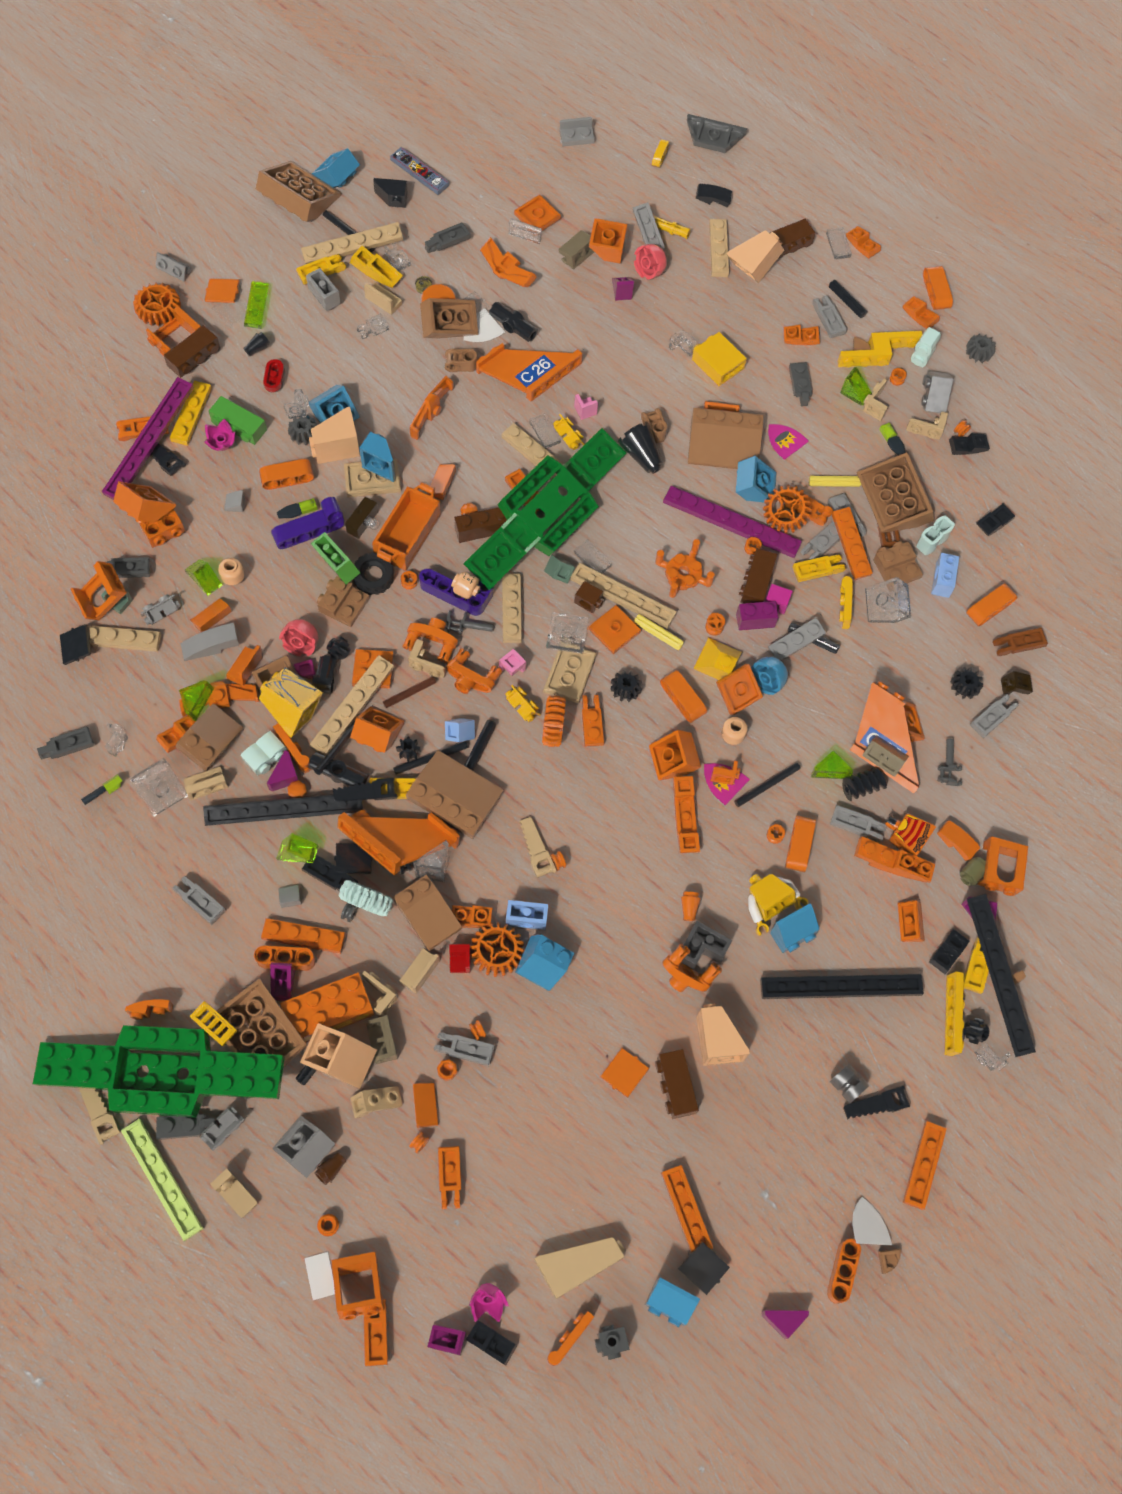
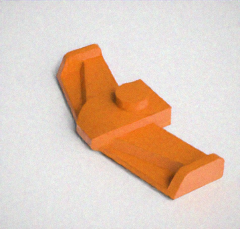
M491 237L480 249L491 266L493 273L500 279H507L522 287H529L537 278L533 272L518 267L521 263L508 251L503 256Z
M447 376L427 395L410 425V436L418 440L419 431L426 419L432 421L435 416L439 415L441 411V398L454 388L453 381Z
M223 681L210 683L205 689L179 699L182 716H186L190 712L206 705L211 706L213 703L221 709L230 707L229 700L259 702L256 685L254 684L242 686L240 684H225Z

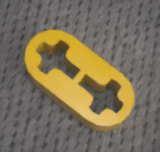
M660 140L652 160V166L661 167L669 148V141Z

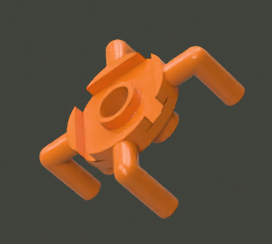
M698 539L693 540L689 555L677 554L669 562L663 560V550L657 551L655 563L666 569L665 575L671 585L669 592L671 598L676 597L679 590L694 588L699 583L706 587L712 586L715 574L710 571L707 573L706 578L702 577V565L695 559L700 546V540ZM686 570L689 574L683 576L679 571Z

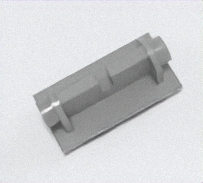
M159 252L156 254V268L183 282L185 281V275L191 273L192 269L188 264L177 262L176 259L168 256V254H161Z
M166 594L158 599L160 602L154 606L151 603L142 608L141 617L146 615L144 621L147 625H153L163 619L161 611L166 616L178 611V608L181 606L177 600H172L175 597L174 594L171 596Z
M232 1106L229 1109L226 1108L216 1118L221 1123L218 1127L212 1122L202 1132L203 1135L200 1138L212 1151L220 1146L245 1120Z

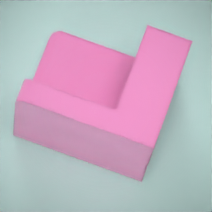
M579 394L575 395L574 407L580 419L583 420L597 415V400L592 401L591 397L582 400Z
M512 649L499 660V668L502 671L506 669L513 676L519 670L522 673L526 670V661Z

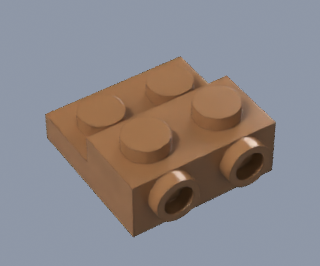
M896 542L889 549L882 547L877 551L873 559L889 590L918 580L923 576L915 561L917 556L909 542Z
M336 576L334 580L330 579L327 583L326 593L319 595L317 599L319 612L352 627L370 597L368 594L354 588L352 583L349 582L346 585L340 577Z

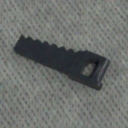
M159 443L150 454L159 463L161 469L170 476L181 467L184 468L186 466L179 457L171 451H167ZM173 461L176 462V463H174L170 468H168V466H169Z
M394 778L377 779L372 781V783L367 782L366 785L361 783L360 786L357 784L355 786L350 785L349 788L344 786L343 789L339 787L337 790L333 788V797L336 802L368 799L376 801L398 798V795L395 794ZM383 784H387L388 794L381 795Z
M905 1086L884 1091L879 1095L845 1105L843 1109L847 1120L850 1117L867 1116V1114L872 1115L873 1113L878 1114L885 1111L893 1113L909 1108L910 1104L904 1091L906 1089ZM893 1093H897V1096L901 1104L900 1106L894 1102L892 1097Z

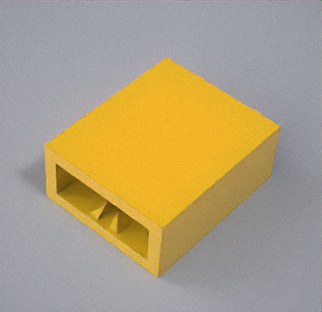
M720 332L714 336H709L702 344L696 345L692 360L718 386H721L745 368L747 360Z

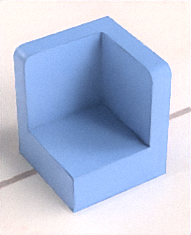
M457 718L445 721V740L463 742L475 738V720Z

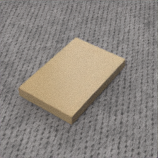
M397 458L393 459L394 482L362 468V462L344 463L347 497L401 492Z
M561 642L543 693L564 697L565 700L579 704L597 653Z

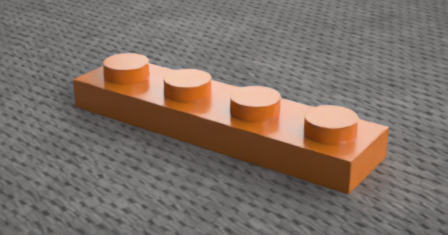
M850 507L833 511L831 514L853 579L858 580L871 576L873 573Z
M266 918L261 939L341 954L345 932Z
M928 1121L924 1123L903 1203L920 1210H925L947 1128Z
M682 1165L661 1172L691 1253L701 1241L710 1249H713Z

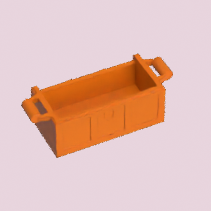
M423 482L414 489L407 486L372 542L373 552L377 553L378 558L407 571L441 515L440 501L434 498V487ZM421 489V490H423V491H425V492H427V493H430L431 495L429 496V495H427V494H425V493H423V492H420V491H418V490Z

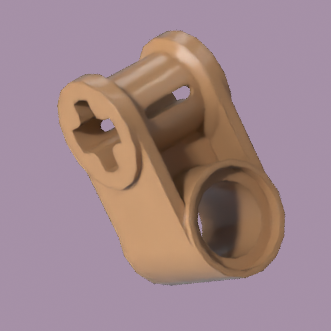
M452 348L445 351L447 358L445 370L449 372H473L476 370L478 359L475 350Z
M656 408L655 411L641 413L642 423L645 426V422H648L655 442H663L666 438L667 424L661 410Z

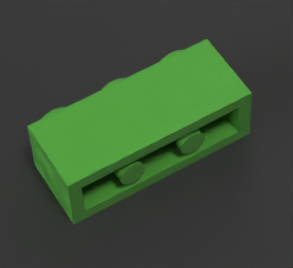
M222 396L209 409L211 422L214 425L218 426L225 419L232 431H235V434L247 443L250 442L255 445L267 431L264 419Z
M325 532L311 543L318 554L346 585L360 574L351 560Z

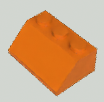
M118 481L113 500L119 506V509L126 511L128 516L134 517L136 522L142 524L147 522L155 523L176 506L174 502L151 486Z

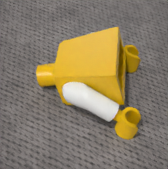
M754 874L749 879L752 886L749 888L748 909L753 922L757 923L755 931L759 936H761L759 927H764L766 933L769 931V927L762 920L768 921L793 904L795 909L799 910L803 908L800 902L804 906L809 903L808 899L800 897V892L791 880L777 878L773 874H769L763 879L758 874Z

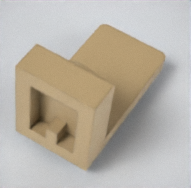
M885 378L881 383L878 382L875 385L872 395L868 394L864 400L865 407L863 411L879 421L884 418L888 406L876 400L884 390L887 382Z
M941 411L939 418L935 417L933 424L910 418L906 431L940 440L948 413Z
M417 639L408 657L409 666L416 671H425L433 677L444 678L445 667L423 660L426 654L424 641Z
M364 971L362 973L363 978L385 995L384 997H379L374 1004L375 1014L383 1017L397 1001L396 991L388 984L385 986L379 982L380 978L373 972L367 973Z
M398 1086L364 1090L351 1097L355 1118L364 1117L373 1111L400 1108L403 1105Z
M228 1169L224 1170L210 1183L241 1218H244L258 1204Z

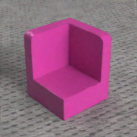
M771 584L766 601H776V604L780 605L777 612L784 614L792 590Z

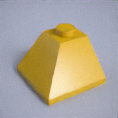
M708 637L694 669L720 680L734 671L742 652Z

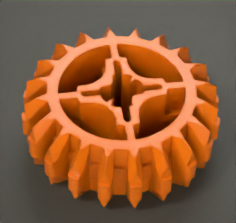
M157 282L155 285L149 283L148 287L143 286L142 290H138V295H134L133 305L135 313L140 320H143L145 324L149 323L151 326L156 324L159 327L161 323L166 324L167 321H172V318L175 317L173 309L177 306L181 308L180 297L176 290L171 288L170 285L165 286L164 283L160 285Z
M788 484L787 489L784 490V487L781 485L779 492L777 489H773L775 495L768 494L769 499L764 501L766 506H763V511L766 512L763 515L764 518H768L766 520L767 524L772 523L771 528L777 527L779 532L783 528L784 533L787 534L788 529H791V532L794 533V527L800 530L802 529L800 523L803 525L807 524L805 519H810L811 516L808 513L812 512V508L808 507L811 505V501L807 500L809 498L808 494L803 495V489L797 492V486L791 490ZM784 497H793L795 499L788 501ZM779 501L780 508L773 514V507ZM801 504L802 512L796 518L794 511ZM784 505L788 509L790 508L791 514L787 510H784ZM789 518L790 521L785 522V521H781V520H779V519Z
M554 695L547 698L542 743L545 746L559 747L561 745L566 706L564 697Z
M498 922L497 927L493 928V924L490 923L488 930L483 926V934L477 931L475 933L477 938H472L471 940L474 945L470 946V951L473 952L470 956L471 959H476L473 962L474 966L480 965V972L486 968L487 976L490 975L491 971L494 972V977L498 976V972L505 976V970L512 973L513 969L511 966L517 968V961H520L522 957L519 954L524 953V949L521 948L524 942L519 940L521 935H514L515 928L508 931V924L501 928V924ZM492 936H498V938L495 941L487 940L485 942L486 939ZM505 938L512 943L514 952L509 951V948L505 947ZM500 944V951L494 956V948L496 949ZM481 947L490 953L489 962L482 956L480 952ZM500 958H510L504 963L496 964Z

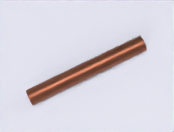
M432 676L383 701L385 708H388L435 684L436 680Z

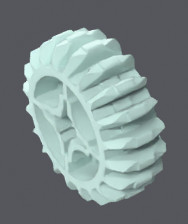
M346 880L340 888L339 897L341 900L371 913L387 916L392 908L393 899L354 881Z

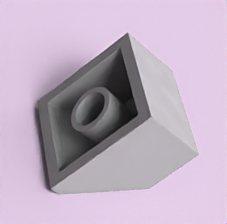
M300 1115L272 1149L307 1178L316 1169L321 1160L329 1154L335 1143L319 1128Z

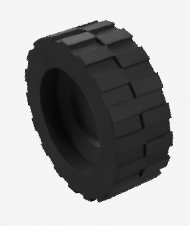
M374 552L366 553L355 561L354 565L360 574L354 578V583L359 590L369 595H378L390 588L394 578L391 563L378 558L377 553ZM368 567H379L382 570V577L377 581L367 580L364 572Z

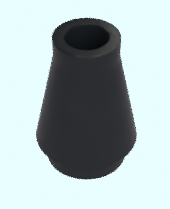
M262 332L256 333L243 349L251 356L267 348L270 342Z

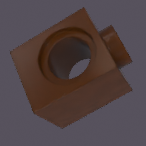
M584 581L575 594L574 603L594 613L596 608L600 609L604 602V599H602L603 591Z

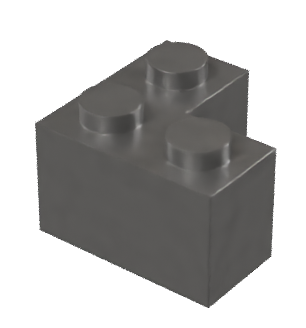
M927 371V375H924L922 385H924L926 395L922 396L921 406H923L925 411L941 413L942 411L946 413L953 378L948 373Z
M696 921L684 943V946L690 949V953L681 963L694 970L702 954L721 963L732 940Z

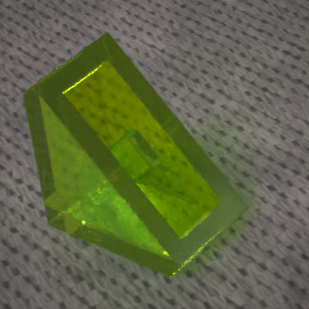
M854 367L845 378L840 393L857 404L864 405L865 398L868 394L872 395V392L858 368Z
M199 559L185 569V572L207 596L222 586V583L206 561Z
M203 680L179 690L185 713L193 721L197 720L214 690L208 681Z
M832 751L814 767L811 778H850L853 769L837 753Z
M291 833L282 840L276 859L313 863L319 845Z

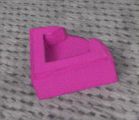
M312 659L294 664V668L300 676L313 679V676L316 675Z

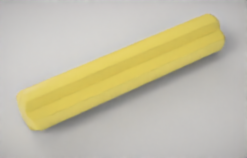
M858 476L809 477L810 486H861Z
M638 614L634 620L636 625L673 648L681 649L684 643L683 640L643 615Z

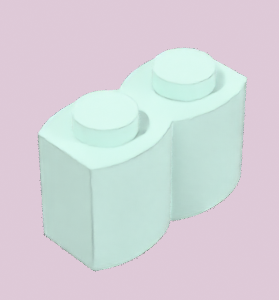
M930 327L925 330L911 356L912 363L922 368L927 364L936 350V345L941 337L940 332Z
M947 516L938 518L933 526L923 531L916 547L924 555L931 554L937 545L944 543L948 539L955 523Z
M269 731L259 738L256 743L243 751L241 757L258 776L267 773L273 763L279 762L284 751H287V749Z

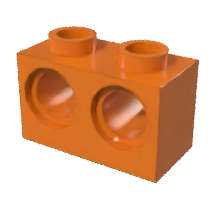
M174 509L155 523H139L152 548L160 546L172 538L179 537L185 532L183 524Z

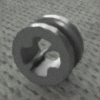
M347 902L340 918H346L348 922H351L356 915L358 907L351 906Z

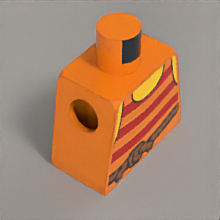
M906 814L902 821L891 815L885 824L895 831L889 839L890 842L899 850H904L915 856L919 854L936 828L935 825L910 814Z

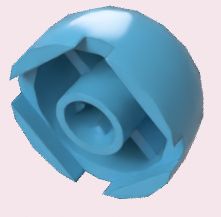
M763 657L751 667L758 685L762 687L760 689L762 693L774 695L787 682V668L778 658Z

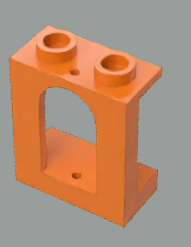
M179 306L173 309L175 317L172 321H168L154 333L148 328L146 329L148 342L153 347L156 346L163 356L171 350L162 341L180 326L185 328L190 334L201 327Z
M97 561L93 565L97 573L82 589L71 588L74 599L78 603L85 619L100 620L127 593L113 565ZM103 584L110 597L101 606L95 607L93 604V594Z
M991 836L983 843V849L987 850L984 879L978 882V885L985 887L989 891L997 890L1007 896H1015L1024 889L1028 846ZM999 854L1016 858L1014 879L1009 883L1001 881L997 875Z

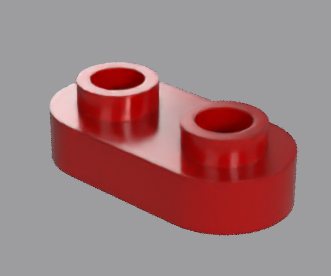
M272 359L266 364L263 384L268 392H276L282 386L284 366L280 360Z

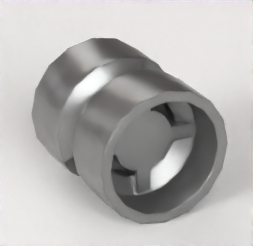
M850 1064L829 1081L837 1090L843 1091L842 1096L849 1104L869 1087L862 1077L856 1076L857 1071Z

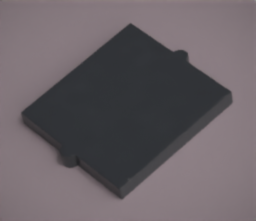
M84 624L75 629L71 628L70 631L60 634L64 665L74 661L79 662L80 659L91 655L88 625Z
M336 843V855L334 856L336 873L371 874L372 856L357 844Z
M701 1241L692 1253H688L689 1257L678 1269L707 1295L716 1283H720V1279L730 1267Z

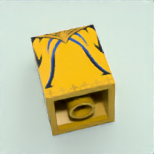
M285 667L280 672H275L270 681L266 680L260 688L262 692L259 699L288 736L292 738L312 719L323 692Z

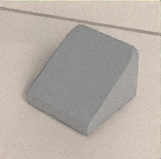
M239 490L228 493L224 510L243 512L244 491Z
M298 885L278 889L281 908L301 905Z

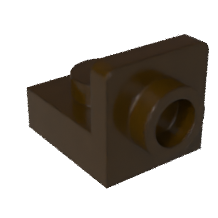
M1013 671L1001 678L1004 695L1012 692L1028 695L1033 692L1031 676L1028 674Z

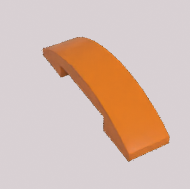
M693 776L674 777L675 820L680 854L699 853L700 845L696 826Z

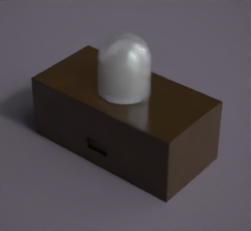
M367 497L363 498L345 523L348 534L359 539L367 527L373 530L379 528L380 523L375 519L378 513L377 502Z

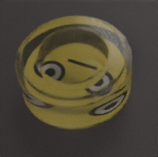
M421 276L415 281V288L421 294L427 287L432 285L431 279L426 276Z

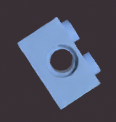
M946 553L940 554L935 566L931 594L950 597L955 588L959 556Z
M508 900L506 924L510 927L546 930L548 904Z

